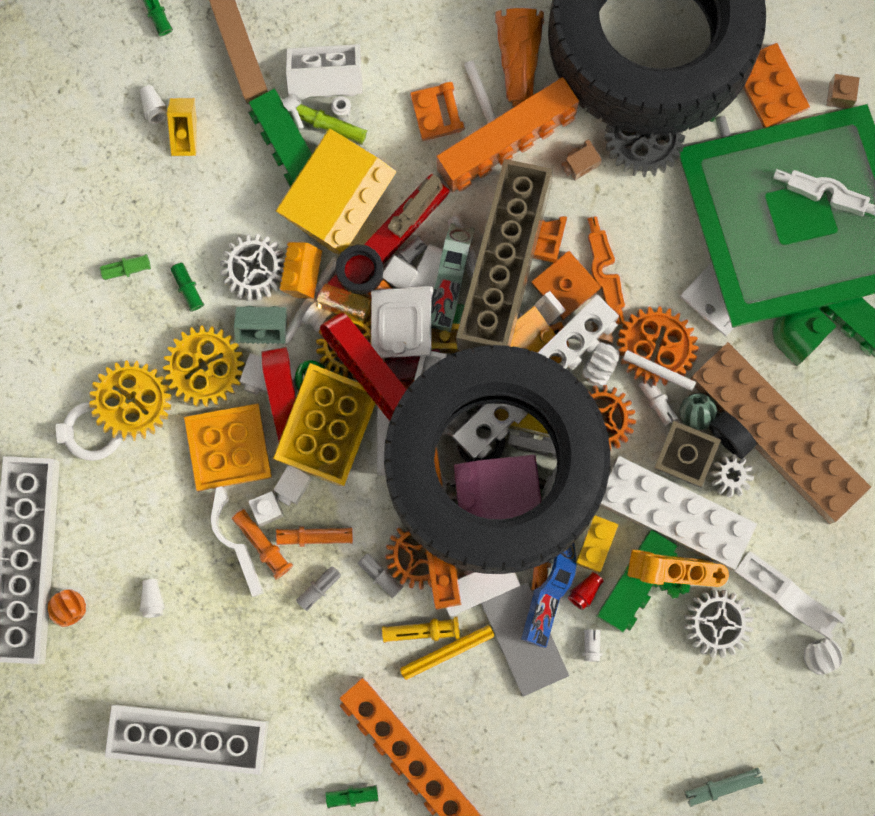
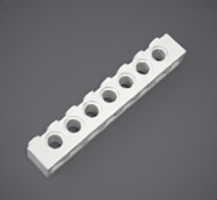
M597 294L538 353L547 358L552 356L560 357L563 368H569L572 371L582 361L580 356L586 350L591 353L600 344L597 339L603 333L608 336L618 326L616 321L619 315ZM588 321H593L597 324L598 330L596 332H588L584 324ZM572 338L578 340L580 348L577 350L569 349L566 344L567 340ZM485 404L453 435V440L473 460L478 456L483 459L492 450L489 445L496 439L501 441L510 432L508 427L514 421L517 424L521 422L528 413L511 405ZM497 409H505L509 417L505 421H499L495 418L494 412ZM481 426H486L490 429L491 435L486 439H481L476 434V430Z

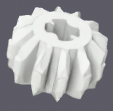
M601 342L592 351L585 363L582 377L593 385L596 384L601 387L606 384L619 360V351L614 349L613 346Z
M735 454L731 456L730 461L726 456L721 457L722 464L720 462L713 464L718 471L710 472V476L718 478L711 483L712 486L720 484L721 487L717 492L722 494L727 489V497L729 498L733 496L734 491L737 496L743 495L741 488L744 490L750 489V485L745 481L754 480V476L746 475V472L752 470V466L744 468L743 465L746 463V459L742 458L737 463V455ZM730 472H736L737 477L734 480H728L726 475Z

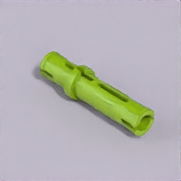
M302 104L296 108L300 119L312 124L313 128H322L327 131L332 129L347 139L361 145L364 143L368 130L327 115L321 109L317 111Z

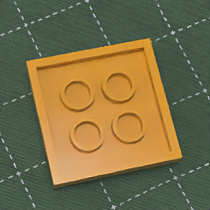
M258 403L184 417L197 492L216 489L220 486L226 487L272 478Z

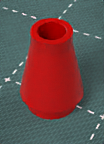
M592 572L570 590L569 601L580 610L590 607L596 593L604 582L598 574Z

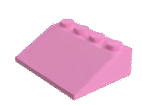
M536 455L480 460L454 465L458 506L471 514L487 519H507L522 515L541 503Z

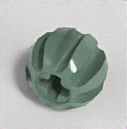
M704 393L690 394L680 405L679 412L682 422L696 430L707 429L717 417L715 401L710 396L704 395Z

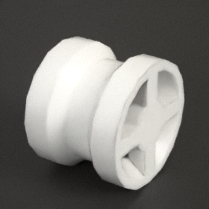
M315 301L305 313L302 322L306 325H312L314 330L319 333L320 325L331 318L332 312L322 309L320 304Z

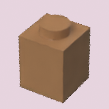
M835 74L829 82L826 106L843 109L852 108L857 101L860 77Z

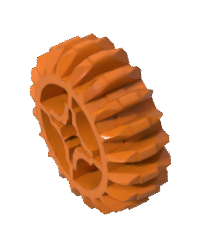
M594 385L592 387L593 394H591L593 399H603L611 402L606 408H599L602 415L610 410L605 419L608 421L607 424L605 423L607 431L614 435L609 438L610 451L611 443L618 449L621 447L618 439L626 443L628 438L624 433L632 434L634 431L627 425H635L636 420L628 418V416L635 414V410L626 409L632 404L631 400L625 403L621 401L625 397V393H621L619 397L615 396L617 388L613 387L611 393H607L608 387L603 385L602 392H599L597 385ZM616 408L619 409L622 417L620 429L616 427L612 420V413Z
M398 528L399 539L393 535L390 537L396 543L395 546L386 545V549L392 550L393 554H387L385 558L387 560H394V563L387 565L388 569L397 568V571L392 576L396 578L400 574L403 575L400 580L402 585L407 579L411 580L409 588L412 589L414 588L415 581L419 582L420 589H424L423 581L427 580L429 586L432 587L430 574L424 576L412 575L419 565H428V561L419 559L412 566L415 561L413 559L415 555H412L413 552L408 548L420 551L421 548L423 549V546L421 544L414 546L405 542L412 535L409 531L404 533L401 528ZM400 547L411 556L406 570L399 563L398 552Z

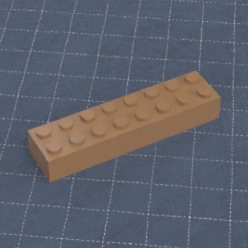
M729 342L690 378L696 382L694 387L700 393L710 396L715 401L716 408L720 413L725 411L731 414L751 433L757 444L754 448L829 524L837 522L871 488Z

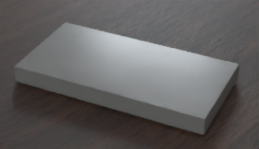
M528 582L481 603L523 697L569 676L551 633L546 648L521 640L533 598Z

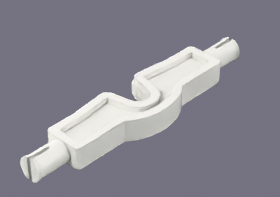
M777 169L773 179L787 183L788 190L799 193L813 201L820 200L823 193L829 191L832 193L830 202L832 208L851 212L859 216H864L865 212L875 216V205L869 203V197L848 190L841 182L827 177L815 178L796 170L789 174Z

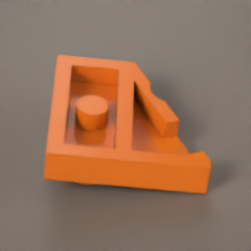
M566 216L559 217V220L542 221L533 256L534 259L552 263L557 262L567 222Z

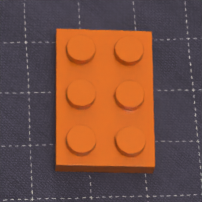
M778 43L760 50L743 89L763 128H767L808 110L810 106Z

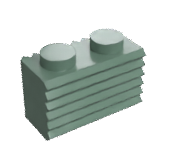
M236 307L234 334L237 344L240 342L242 344L245 342L247 344L250 342L252 344L255 342L257 344H284L286 342V307Z

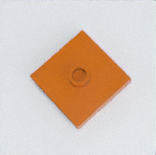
M570 251L566 252L556 263H553L531 282L541 296L550 291L566 309L560 316L563 321L601 289V286Z

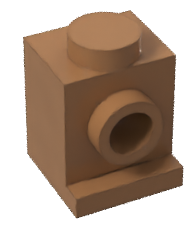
M588 139L584 141L582 149L577 147L567 154L568 157L565 162L561 163V166L567 176L571 175L574 180H577L599 167L602 159Z

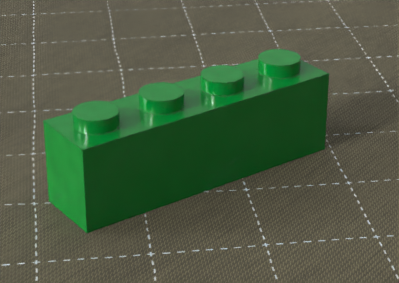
M274 88L250 101L251 111L248 114L255 125L259 123L263 129L260 135L266 146L272 145L275 151L272 153V156L278 167L283 165L287 173L284 174V178L289 187H291L312 153Z
M860 297L820 307L823 310L822 312L832 322L835 321L841 327L840 330L846 337L854 338L860 344L859 348L869 356L872 354L875 357V309L866 300Z
M653 530L647 533L637 549L651 552L655 555L675 557L678 555L674 552L677 545ZM629 564L596 615L597 618L621 633H624L626 629L628 631L632 629L638 619L634 616L639 607L641 609L645 608L651 598L648 593L652 586L657 588L659 585L640 581L641 579L627 576Z

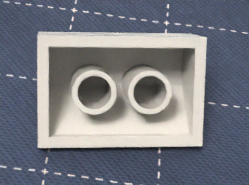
M360 44L287 49L286 76L288 95L292 93L296 94L299 99H306L315 96L328 98L333 95L355 96L363 94Z

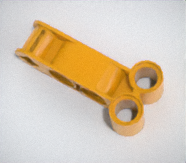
M631 550L627 576L641 579L640 581L659 585L669 582L720 587L727 582L729 572L724 565L705 559L655 555L651 552Z

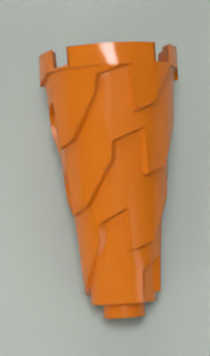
M531 8L506 9V16H502L501 10L495 12L498 42L505 75L506 99L512 103V107L533 96L535 70L542 38V24H544V12L542 10L539 11L538 16L537 9Z

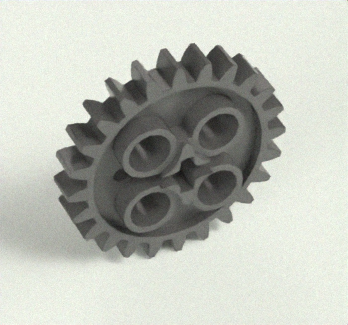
M608 124L606 125L605 131L607 134H605L604 141L608 143H606L605 149L612 150L609 158H617L616 166L624 164L623 172L628 171L630 168L633 169V176L638 171H642L643 177H646L647 171H651L652 175L656 176L658 168L661 172L665 173L666 165L673 167L674 160H679L681 154L679 152H683L684 144L682 143L685 140V135L681 134L683 132L672 134L670 131L667 135H654V132H652L651 135L636 134V130H633L632 136H625L622 133L624 130L618 129L619 126L612 127ZM657 140H663V141H665L667 144H666V145H660V144H658L656 141H657ZM636 151H642V152H644L646 155H645V156H638V155L635 154V152H636Z

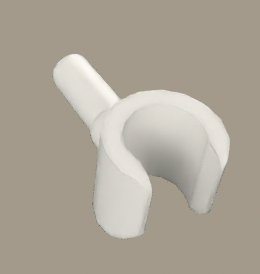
M291 93L284 99L283 105L291 112L296 126L300 130L304 127L296 108L302 102L296 94Z

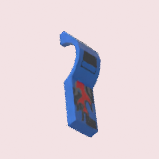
M575 543L554 558L552 570L547 580L534 590L521 640L538 647H547L559 600L570 588L575 576L577 565Z

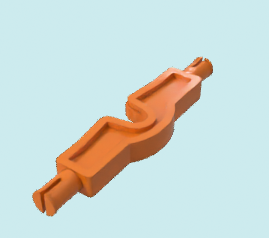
M595 216L593 219L592 217L587 219L591 230L588 240L593 255L592 276L601 286L605 302L619 315L616 321L619 326L625 322L622 312L625 302L620 276L618 274L606 275L602 272L604 267L614 264L615 257L609 245L606 231L600 230L598 217Z

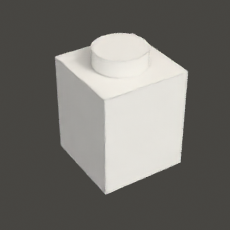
M288 465L273 490L278 494L276 499L288 506L291 502L297 505L312 478Z
M272 491L248 501L260 526L284 517L276 496Z

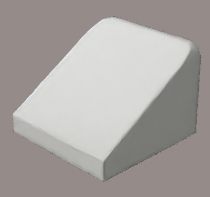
M395 255L392 256L383 270V278L397 288H408L417 274L414 266Z

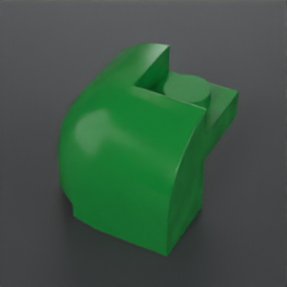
M820 307L776 317L773 321V342L796 366L801 364L837 327L819 310Z

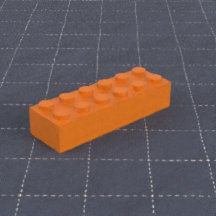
M563 77L437 155L436 165L438 172L452 193L456 190L461 192L467 189L472 184L471 181L478 176L480 179L484 178L493 171L491 168L499 163L502 166L504 159L512 160L513 154L518 151L523 153L529 150L534 145V141L542 138V140L548 138L555 132L553 129L560 125L565 127L573 122L579 100Z

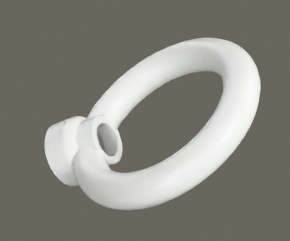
M85 402L73 408L66 416L64 423L56 424L57 443H65L68 450L78 458L89 461L100 460L108 457L117 449L121 442L122 434L119 433L115 438H111L110 442L102 449L89 451L81 448L74 440V422L80 415L96 409L90 408L89 402Z

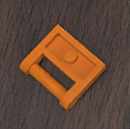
M446 82L439 86L410 93L422 142L465 130L464 123L460 121L453 94L455 90L453 82ZM444 95L451 122L447 126H444L437 96Z

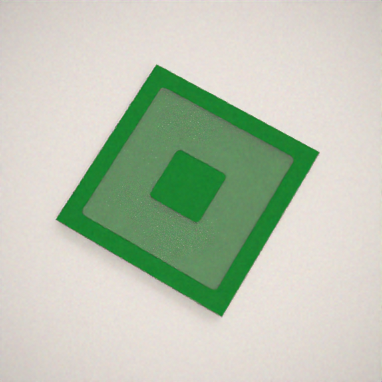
M868 104L686 146L683 148V152H679L681 154L680 162L732 328L875 294V216L866 212L864 216H859L851 212L832 208L830 205L832 193L829 191H825L820 200L813 201L799 193L788 190L787 183L773 179L777 169L789 174L796 170L815 178H832L841 182L848 190L869 197V203L875 205V124Z

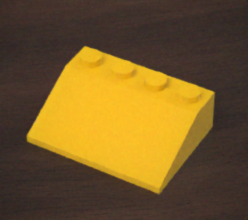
M328 129L275 212L331 252L340 254L349 247L396 174V171L378 157L334 130Z
M309 363L273 459L329 483L345 486L375 402L360 383Z

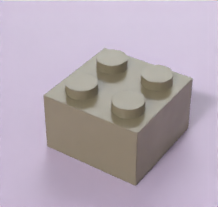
M673 421L654 469L702 488L721 440Z

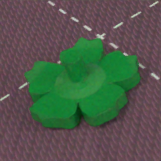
M664 582L663 585H659L661 591L668 590L667 594L672 599L678 598L680 593L684 595L690 591L689 584Z

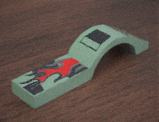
M450 223L431 301V328L451 332L466 260L475 228L465 229L455 227V224Z

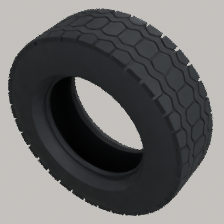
M552 0L548 24L550 56L558 78L563 77L579 100V105L583 109L587 108L586 112L598 120L602 118V122L612 127L617 125L619 126L618 129L633 133V130H636V134L651 135L654 132V135H667L670 131L672 134L683 132L688 128L690 130L698 127L704 121L706 123L716 117L734 101L745 86L758 58L765 36V0H694L707 19L710 28V45L699 57L691 62L678 67L663 69L638 65L622 56L613 48L607 40L600 22L599 12L607 0Z
M488 345L469 348L438 361V363L424 371L408 387L398 402L388 425L384 446L387 488L393 507L405 528L419 544L442 561L464 570L482 574H508L525 571L546 563L570 547L585 531L598 511L606 492L610 474V445L607 429L602 414L588 390L570 371L551 358L515 346ZM484 404H506L526 411L546 429L556 451L557 472L551 491L532 510L513 518L487 519L465 511L446 494L435 470L434 456L436 447L446 427L461 413Z

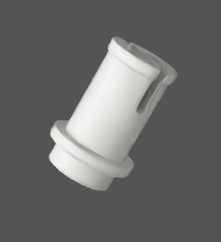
M343 96L336 97L331 104L332 111L337 119L346 120V115L350 116V101Z
M584 630L585 653H582V656H585V661L599 662L602 653H600L601 630Z

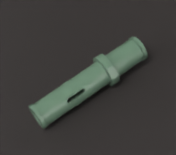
M757 767L716 782L709 781L704 786L685 791L686 799L694 797L687 801L689 806L693 807L712 800V802L716 801L718 797L745 788L763 784V777H755L761 773Z

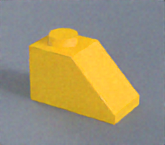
M170 98L167 119L171 156H196L197 118L195 98Z

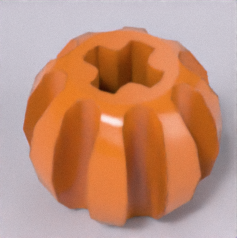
M72 589L63 590L49 600L47 612L49 618L55 624L67 627L82 619L86 613V603L78 592Z

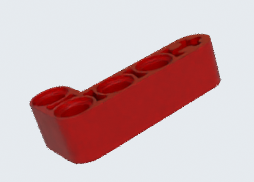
M287 347L261 351L263 374L278 442H280L296 400Z

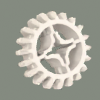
M247 234L246 242H243L238 237L236 240L239 245L236 247L230 243L229 248L232 252H223V255L229 260L220 261L221 266L226 267V269L220 271L221 275L228 276L224 279V284H232L229 290L231 293L238 290L237 296L239 298H242L247 293L248 301H252L253 294H256L258 301L262 300L261 293L265 292L268 298L271 297L269 289L273 288L274 291L278 292L279 287L275 283L282 281L279 274L282 275L284 270L281 266H284L283 263L286 262L284 258H281L284 255V251L282 249L277 250L279 246L277 242L269 245L270 238L268 236L264 238L263 242H261L260 234H256L255 240H252L250 234ZM258 249L250 257L241 255L248 250ZM266 252L274 260L273 272L263 265ZM235 263L245 269L242 283L235 277ZM257 263L258 267L261 268V270L254 269L251 272L249 266L247 265L254 266ZM257 278H269L260 285L250 286Z
M712 589L711 598L704 591L702 592L704 601L695 597L693 600L698 606L688 605L687 609L692 611L693 615H684V619L691 620V624L684 625V629L693 630V633L687 635V639L696 637L697 640L692 646L696 648L702 644L700 653L705 654L710 648V657H715L717 650H719L720 657L725 658L726 649L730 655H735L733 646L735 645L738 649L742 650L744 646L740 640L742 639L746 642L750 640L748 636L744 635V632L753 631L752 627L746 626V622H752L753 617L745 618L744 614L751 610L749 607L740 608L745 602L744 599L734 602L737 596L736 593H731L729 598H727L726 589H722L720 596H718L717 589ZM718 602V606L711 617L700 616L702 610L707 605ZM726 604L736 613L738 623L727 618ZM721 617V621L730 626L719 627L716 630V626H713V623L707 622V620L712 621ZM699 623L710 628L711 642L706 640L701 634ZM725 630L737 631L729 642L719 645V640L722 639Z

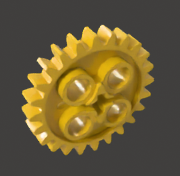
M201 325L198 333L191 327V335L189 336L181 332L183 340L179 341L174 338L173 341L177 346L175 348L168 347L167 349L172 355L164 356V359L170 362V365L163 367L165 371L170 372V374L165 376V380L173 381L169 388L171 390L178 388L175 394L178 398L185 394V403H188L193 398V404L196 407L199 405L200 400L203 401L205 407H208L209 400L218 405L219 397L227 401L225 393L235 394L232 386H241V383L236 378L242 376L243 372L239 368L244 367L245 363L238 361V359L244 356L242 352H235L239 345L237 343L230 345L233 337L229 335L223 338L224 331L222 329L215 334L213 326L206 332L204 326ZM213 344L214 351L211 354H202L204 345ZM219 354H223L222 358L214 360ZM184 358H193V364L190 368L184 369L181 367V362ZM204 361L206 364H208V365H207V367H208V370H207V371H204L203 369H200V368H201V365H200L201 362ZM220 364H225L228 366L227 373L222 376L216 375V367ZM194 373L189 379H185L186 375ZM198 378H205L207 381L203 389H195L194 383Z
M126 360L123 368L116 362L114 371L106 367L107 376L98 374V379L101 383H92V387L96 391H91L89 396L95 400L89 402V407L96 408L91 412V416L99 417L96 420L97 426L105 424L103 428L104 433L113 430L112 438H115L120 433L122 434L123 441L126 440L127 435H131L132 440L136 441L137 434L146 439V431L154 435L155 425L160 428L163 427L161 419H168V413L164 410H171V404L167 403V401L171 400V394L165 393L169 390V385H161L164 382V376L156 378L157 369L148 372V364L146 363L141 369L139 368L138 361L134 363L133 367H130L129 362ZM125 380H132L135 386L126 388L122 383ZM113 387L118 388L121 393H119V392L116 391V390H113L112 388H113ZM151 395L155 398V401L145 403L142 401V397ZM110 398H115L119 401V404L110 407L106 404V401ZM126 398H127L128 400H131L132 398H135V404H134L133 402H129V403L127 404V403H126ZM140 408H141L142 410H144V411H147L148 414L145 415L144 413H142V411L140 410ZM133 413L139 419L135 422H129L125 417Z

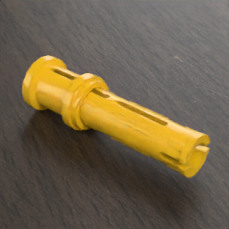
M458 616L448 620L432 618L430 623L382 626L383 642L424 638L439 641V638L448 637L460 639Z

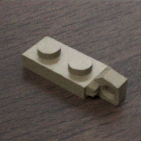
M433 174L430 179H425L421 183L414 199L410 198L404 205V212L400 216L393 217L388 229L393 234L401 238L408 228L416 223L443 189L441 180Z

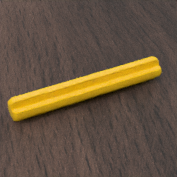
M487 625L401 667L400 672L403 678L408 680L493 638L494 633L491 627Z

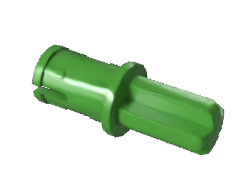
M145 254L144 256L127 260L122 258V261L103 265L100 267V272L104 280L124 275L130 277L132 273L150 270L151 265L148 255Z

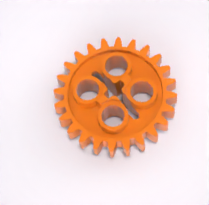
M650 306L646 314L639 309L637 317L631 314L629 322L625 321L622 327L624 330L619 331L618 336L621 339H618L616 345L622 347L618 350L620 356H624L627 350L639 355L636 350L642 349L647 353V356L641 357L650 360L661 327H664L665 332L654 363L685 377L686 370L690 371L693 366L691 362H695L697 358L693 353H696L699 347L693 344L696 343L698 337L690 336L694 328L685 327L688 323L687 319L682 322L679 321L680 313L673 317L671 316L670 308L665 314L662 313L661 306L658 307L656 312H653ZM644 328L653 329L655 334L646 333ZM667 336L676 337L678 342H671ZM664 357L669 359L671 364H663L660 358ZM623 358L620 362L621 365L629 364L626 370L627 373L633 370L636 372L634 379L643 376L644 384L649 379H652L654 386L657 385L659 380L662 381L664 386L668 383L667 379L636 366Z

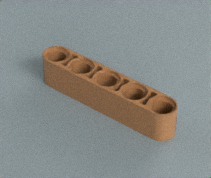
M209 0L247 104L267 93L268 90L236 1Z

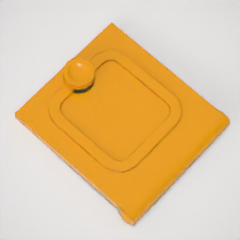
M535 306L517 319L510 347L515 346L538 353L556 336ZM558 356L550 357L557 363L562 361Z

